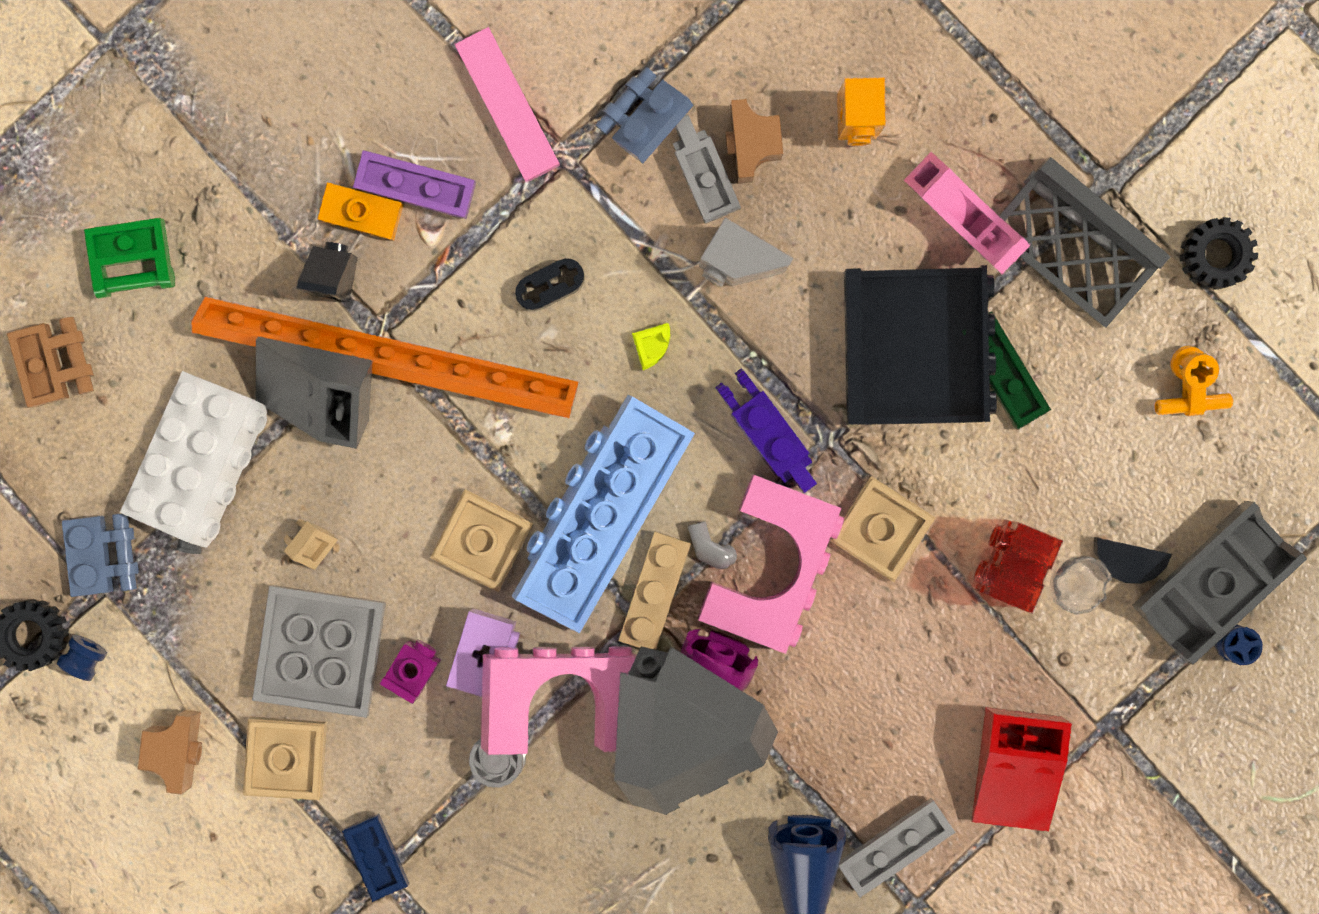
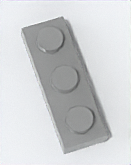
M930 798L842 858L839 868L861 898L956 832L934 800Z

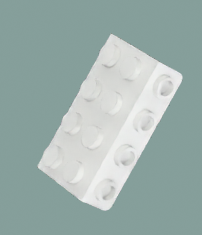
M182 371L120 513L188 543L205 548L208 547L219 533L220 520L223 513L235 496L236 484L242 470L250 462L251 449L257 435L262 432L266 425L268 408L251 398Z

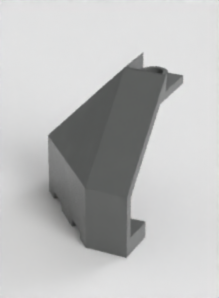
M641 646L629 673L620 672L614 780L632 805L666 815L679 809L678 804L698 794L700 797H703L729 784L728 779L746 770H749L751 773L763 767L778 731L762 703L671 647L669 653Z

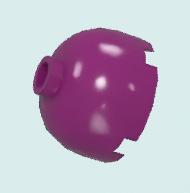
M701 629L689 631L682 645L681 653L739 690L744 691L751 682L759 661L757 656L753 660L747 656L750 648L735 638L711 630L709 637L698 636Z

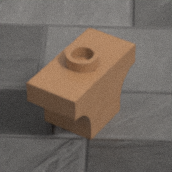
M747 99L731 100L730 116L732 131L725 132L727 155L734 154L737 184L751 183L758 166L765 162L782 159L783 144L780 115L760 116L750 109Z
M185 710L175 715L171 726L152 725L142 731L138 770L157 773L165 782L166 793L182 795L192 787L194 765L199 764L202 755V742H197L200 711Z

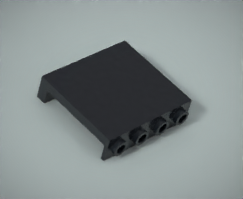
M981 265L979 268L870 271H861V268L845 269L844 309L847 425L990 422V414H996L997 398L996 392L990 391L989 376L996 373L995 352H989V337H994L995 316L994 313L988 314V298L994 297V276L987 275V265Z

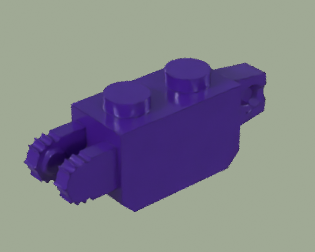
M742 368L735 372L736 379L742 388L746 389L752 399L743 406H740L735 400L732 391L723 383L715 387L717 392L733 412L730 415L775 476L780 477L784 483L792 478L801 491L806 493L817 485L805 468L812 463L808 456L810 453L764 391L760 392Z

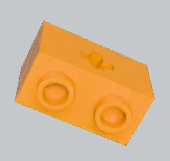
M885 78L844 79L837 94L838 140H848L849 146H866L871 144V140L877 139L886 126Z

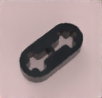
M564 258L520 280L516 286V299L528 311L542 310L579 291L585 281L584 270L573 259ZM567 266L570 271L575 269L578 271V275L574 277L575 284L568 287L565 282H562L553 287L551 281L561 276L560 269ZM532 283L535 288L548 284L549 289L539 294L540 302L534 304L531 299L524 301L523 295L527 293L526 286Z

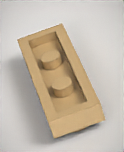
M654 531L619 637V642L638 648L643 646L656 650L691 545L690 542Z

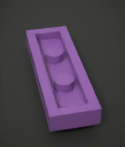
M363 150L353 188L467 219L476 181Z

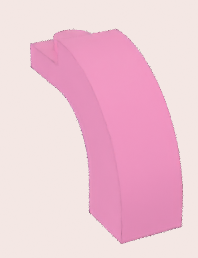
M932 152L904 179L928 205L1001 274L1031 246Z

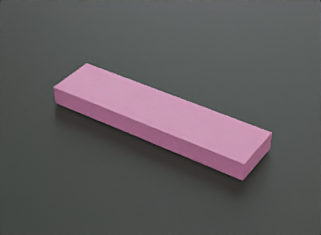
M489 27L454 44L525 182L528 183L560 166Z

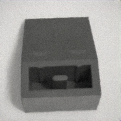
M258 336L256 339V401L264 404L266 408L318 441L357 449L369 422L373 360Z

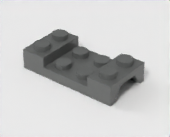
M1244 501L1217 526L1218 531L1165 580L1159 579L1132 604L1138 613L1184 662L1194 665L1307 560L1303 553L1285 542L1264 520L1260 507L1255 502Z

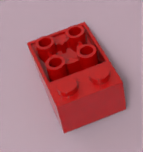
M985 707L972 822L1049 832L1068 761L1072 723L1062 716Z

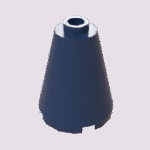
M814 815L788 816L787 824L778 826V820L772 822L768 827V841L785 914H825L846 842L844 827L839 824L838 830L831 827V819Z

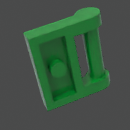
M154 218L84 229L92 287L97 299L111 297V293L154 286H160L162 289L175 287V274L171 266L164 219ZM155 260L156 271L111 278L107 276L106 267Z

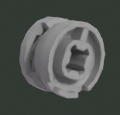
M481 738L474 744L469 756V766L472 774L480 783L488 787L500 788L510 784L518 777L526 763V754L488 755L481 749Z

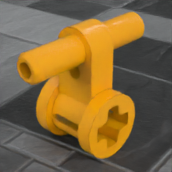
M1194 346L1181 347L1173 354L1171 370L1175 376L1182 379V398L1157 400L1154 408L1158 415L1184 413L1186 416L1203 415L1208 410L1229 409L1233 406V397L1230 393L1206 395V388L1211 386L1219 375V365L1212 356L1203 353V351Z

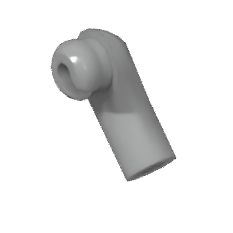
M706 521L687 526L695 554L699 560L716 569H726L729 565L736 562L737 552L731 545L721 546L711 541Z

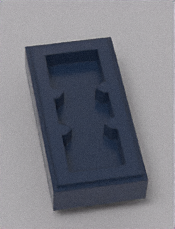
M379 813L342 830L372 902L408 887L410 883Z

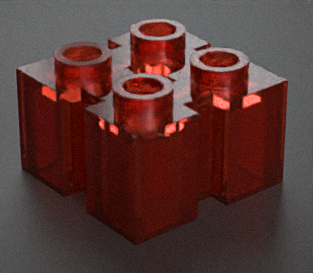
M1004 519L1002 525L997 524L990 535L988 545L994 549L989 561L981 560L977 566L973 581L977 582L974 590L1033 614L1045 586L1043 584L1048 570L1052 569L1063 540L1020 522Z

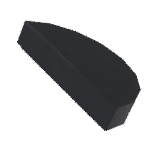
M1094 537V554L1098 558L1100 566L1110 577L1124 583L1142 584L1155 579L1167 568L1172 557L1170 553Z

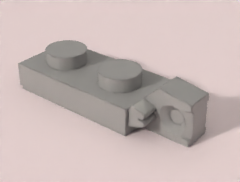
M685 115L675 126L680 141L673 143L676 151L675 156L705 224H708L740 210L741 206L711 136L708 137L705 130L696 133L689 115Z

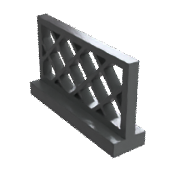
M1052 157L1046 158L1036 173L999 215L1000 218L1006 221L1009 216L1025 214L1027 237L1024 239L1031 246L1028 248V253L1025 251L1020 257L1105 328L1158 268L1161 269L1171 257ZM1040 181L1052 191V208L1030 210L1029 193ZM1057 196L1069 206L1058 207ZM1024 200L1025 210L1014 211ZM1075 210L1079 213L1082 221V232L1060 234L1058 211ZM1053 212L1054 235L1032 237L1030 214ZM1087 221L1097 228L1098 231H1087ZM1104 234L1111 240V257L1089 259L1088 236ZM1082 236L1084 259L1062 261L1060 239ZM1055 239L1056 262L1039 263L1033 256L1032 241ZM1117 246L1128 255L1117 256ZM1134 259L1145 269L1134 282L1119 283L1118 260ZM1112 261L1113 284L1091 286L1090 263ZM1084 264L1086 286L1068 287L1063 282L1062 266ZM1057 266V277L1046 267ZM1129 287L1126 290V292L1120 297L1119 288ZM1114 288L1115 304L1103 316L1093 307L1092 290ZM1086 291L1087 302L1076 292Z

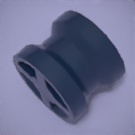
M1237 624L1215 644L1217 653L1227 661L1238 665H1250L1260 657L1263 650V642L1255 630ZM1235 636H1237V640L1235 641V643L1233 645H1230L1235 640Z
M72 635L68 642L70 648L66 654L59 657L57 665L71 676L84 681H91L96 674V664L105 659L107 651L101 645L86 637Z

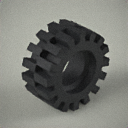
M1228 217L1214 218L1195 226V229L1189 231L1186 235L1188 239L1183 241L1180 247L1184 249V253L1180 255V262L1185 261L1186 267L1182 269L1185 274L1190 273L1192 275L1189 279L1194 284L1201 283L1200 287L1205 289L1213 288V290H1218L1244 281L1247 278L1246 274L1253 272L1255 266L1252 265V261L1258 260V253H1253V247L1258 246L1256 239L1250 240L1249 235L1252 234V231L1249 228L1244 230L1241 228L1242 222L1238 220L1231 222V218ZM1213 239L1223 240L1231 247L1232 259L1225 268H1215L1206 260L1205 249Z
M37 599L14 603L1 610L3 614L0 615V659L4 658L6 660L3 665L8 668L15 666L16 671H32L51 664L52 661L57 660L62 655L60 650L66 649L68 642L63 640L64 637L69 636V629L63 630L62 624L67 623L65 616L58 617L57 613L60 610L56 606L49 607V602L44 600L37 602ZM25 620L37 623L43 633L41 644L34 650L23 648L17 641V628Z

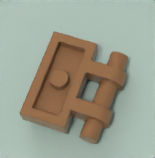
M74 317L58 320L62 334L52 336L50 326L46 323L7 333L27 408H35L68 399L69 394L66 383L72 381L76 382L79 395L94 392L91 377L94 376L92 365L86 362L82 344L85 343L82 331L77 330ZM62 348H66L71 368L64 370L61 369L56 351Z

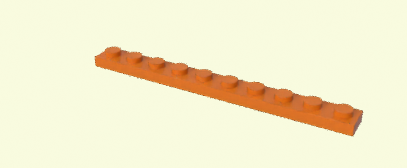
M204 297L192 319V333L256 347V339L259 336L373 360L372 374L565 418H570L578 389V381Z

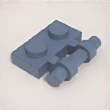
M647 67L637 77L632 76L625 84L627 89L614 104L610 102L602 111L604 113L603 117L595 125L605 135L615 125L619 126L620 129L612 139L618 146L642 164L694 106L687 96L663 79L653 91L650 90L648 87L657 76ZM638 99L643 101L630 117L626 115V112Z
M124 514L112 515L114 530L106 531L105 516L62 521L71 597L113 592L112 577L119 576L121 591L137 589L135 574L139 573L138 562L133 560L131 540L135 539L134 528L129 527L128 516ZM108 542H115L118 564L110 565Z

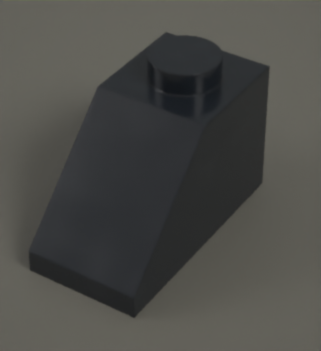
M325 242V248L313 246L298 279L297 289L312 296L350 302L358 257L348 253L349 246Z

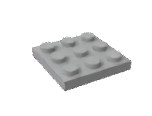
M277 585L269 586L252 701L367 718L371 707L386 602Z

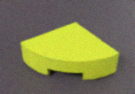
M669 323L632 333L643 371L656 365L665 355L670 342Z

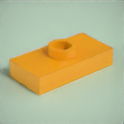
M327 182L317 220L394 241L404 204L399 201Z

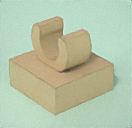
M298 519L296 523L301 529L294 538L288 535L284 537V541L288 545L284 552L292 560L315 570L338 539L328 530L309 521Z

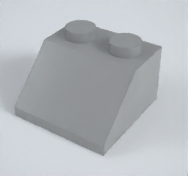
M725 218L702 255L699 267L704 269L702 276L715 285L722 287L724 283H727L730 286H735L784 274L794 258Z

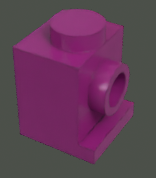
M418 639L415 643L408 640L401 648L385 677L381 680L380 685L413 704L419 698L441 662V659L435 656L436 649ZM412 663L416 665L418 669L416 676L410 677L405 673L406 664Z

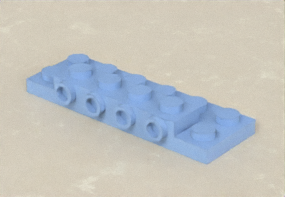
M628 394L609 428L604 425L600 432L595 430L588 437L585 444V450L588 454L581 465H573L569 470L565 480L569 487L562 499L556 497L550 503L546 512V517L550 520L543 532L536 531L531 536L527 544V551L530 553L527 559L531 563L513 592L512 597L531 609L580 633L695 433Z

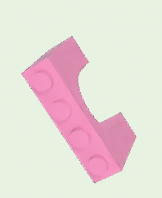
M752 474L739 511L780 526L790 534L798 550L799 563L797 572L792 582L784 590L768 597L749 596L711 581L699 612L698 620L786 654L789 645L795 647L799 640L803 626L797 623L802 610L809 611L817 591L811 588L816 574L823 575L830 558V553L825 552L830 537L837 539L844 522V517L839 516L840 507Z
M624 646L609 647V653H594L593 647H571V654H556L557 648L535 647L533 648V654H518V648L500 647L495 648L494 654H483L481 749L488 755L528 754V714L535 692L544 682L555 676L574 674L581 676L588 683L594 695V745L604 752H615L620 672L629 673L637 654L632 653L631 647Z

